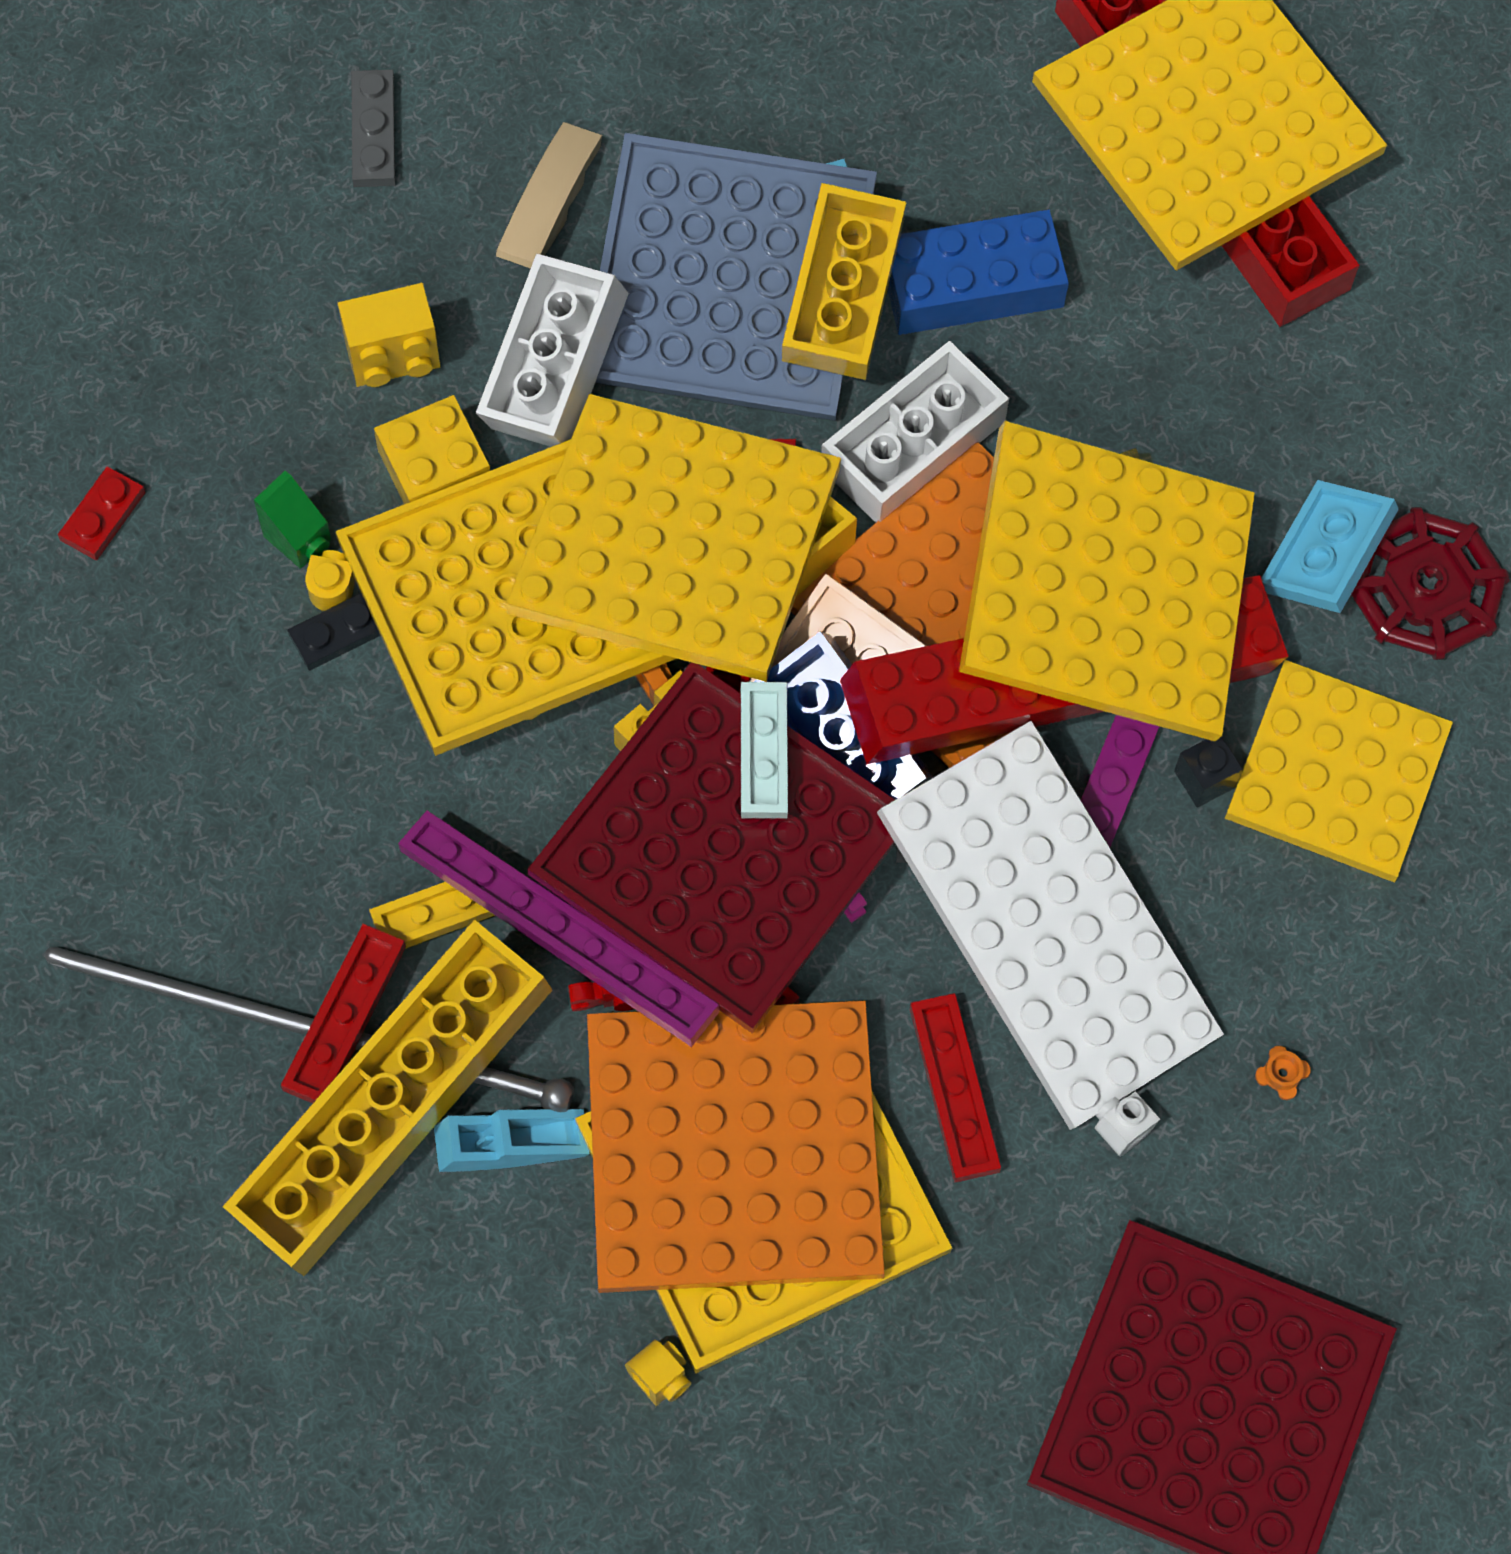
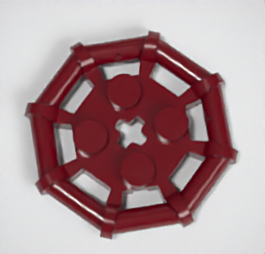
M1411 507L1409 513L1392 520L1350 595L1375 632L1376 636L1374 639L1380 644L1388 642L1432 655L1433 660H1442L1445 658V654L1482 636L1490 637L1496 631L1497 625L1495 620L1504 586L1510 579L1508 571L1501 568L1479 534V526L1473 522L1468 525L1423 511L1422 507ZM1410 531L1414 538L1397 547L1390 542ZM1427 531L1456 540L1454 543L1446 541L1444 545L1433 542V537L1427 536ZM1466 547L1481 569L1474 570L1462 552ZM1375 555L1387 560L1382 576H1370ZM1424 573L1428 578L1435 576L1438 581L1434 589L1423 588L1419 584L1421 579L1419 574ZM1473 586H1484L1486 588L1481 607L1469 602ZM1383 592L1394 610L1388 619L1372 594ZM1459 615L1468 622V624L1445 635L1443 623ZM1403 619L1414 626H1429V636L1399 628L1398 626Z

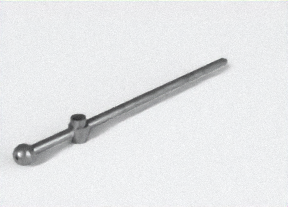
M50 947L44 953L46 961L55 966L302 1035L307 1034L314 1020L313 1018L58 947ZM363 1033L355 1049L360 1050L373 1035ZM488 1067L474 1080V1083L541 1101V1106L544 1109H552L556 1112H567L574 1095V1087L571 1083L561 1078H554L546 1083H542Z

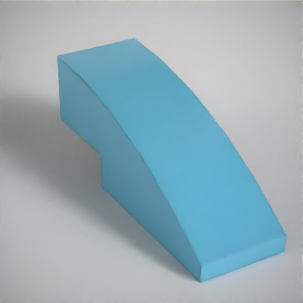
M552 1109L498 1110L492 1115L447 1116L434 1126L439 1172L502 1169L586 1157L590 1154L589 1149L575 1122V1118L584 1114V1109H568L567 1112H556Z

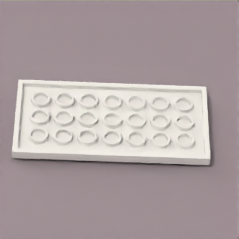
M1032 721L877 811L881 821L1070 1130L1098 1114V1111L1114 1097L1118 1100L1122 1099L1224 1035Z

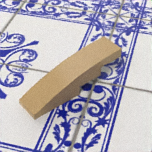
M565 122L562 123L534 171L497 248L496 257L531 268L536 254L545 256L565 225L568 208L584 184L585 171L601 147L602 135Z

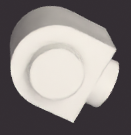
M1135 1091L1121 1101L1114 1097L1098 1111L1099 1113L1096 1114L1100 1121L1095 1126V1129L1121 1157L1143 1140L1155 1127L1160 1118Z

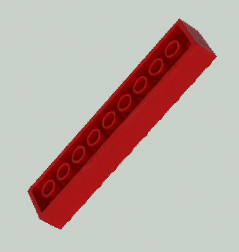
M1057 0L1055 12L1078 45L1082 47L1166 0ZM1310 196L1222 245L1279 327L1350 291L1359 268L1356 259Z
M1260 575L1243 578L1229 683L1267 675L1289 657ZM964 638L855 661L840 679L866 764L1010 733L1030 721L1037 727L1104 712L959 672Z

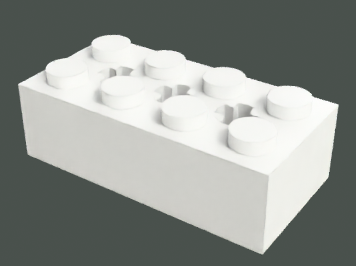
M536 254L476 414L491 429L550 447L572 438L588 395L591 394L629 294L616 276Z
M948 341L824 442L821 453L841 458V466L835 483L875 523L877 521L880 522L976 442H982L1000 427L1006 419L1009 398L952 342Z

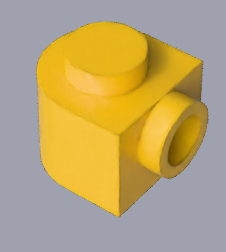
M326 550L323 552L322 557L310 556L305 582L312 604L319 610L326 611L352 598L356 579L345 555L339 551Z
M654 1339L625 1364L632 1379L655 1406L659 1405L664 1399L673 1402L691 1385V1382L685 1376V1369L682 1367L686 1364V1361L670 1341L662 1345Z

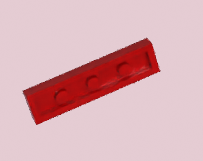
M362 924L281 1083L282 1091L313 1104L345 1068L406 948L404 940Z
M953 993L911 1002L909 1009L954 1183L1000 1173L1001 1165L956 994Z

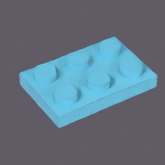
M1317 480L1261 578L1266 593L1341 613L1398 511L1395 499Z

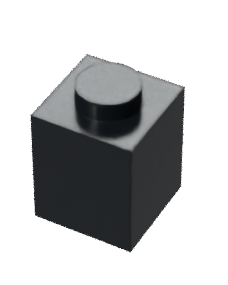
M1221 736L1217 741L1206 739L1182 751L1174 772L1198 808L1235 789L1243 769Z

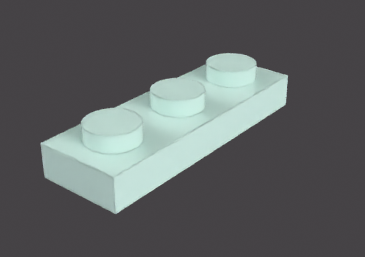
M741 682V818H787V682Z

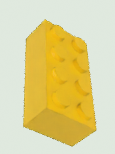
M821 183L782 343L783 362L866 380L903 227L906 209L905 201Z

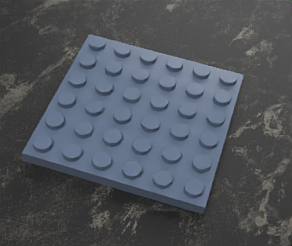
M625 133L600 271L615 275L629 294L595 383L836 421L843 375L783 362L782 343L821 183L874 194L877 172Z

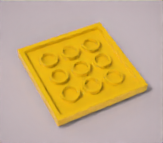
M1284 660L1225 819L1395 883L1453 722Z

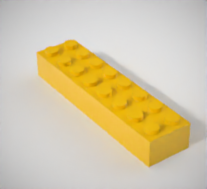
M474 919L223 1205V1208L291 1268L305 1276L553 991L545 977Z

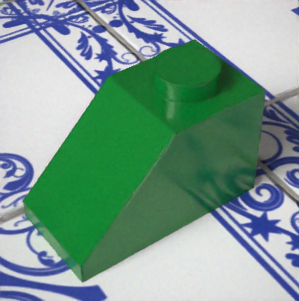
M284 471L254 499V504L263 537L301 569L309 562L311 555L322 557L323 552L328 550L332 539L326 519L287 471Z

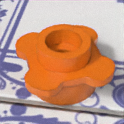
M1275 1046L1269 1051V1060L1265 1066L1257 1069L1255 1078L1259 1085H1268L1276 1090L1281 1099L1291 1100L1297 1094L1296 1087L1299 1082L1310 1075V1066L1293 1052L1287 1051L1285 1047ZM1284 1069L1287 1072V1076H1280L1279 1070Z

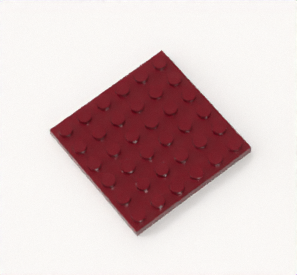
M691 662L527 870L528 875L588 918L719 1004V1010L753 1033L895 845L894 840L877 814V811L895 801V799L787 726V818H741V693L700 665Z
M1129 1220L1026 1485L1189 1554H1317L1397 1328Z

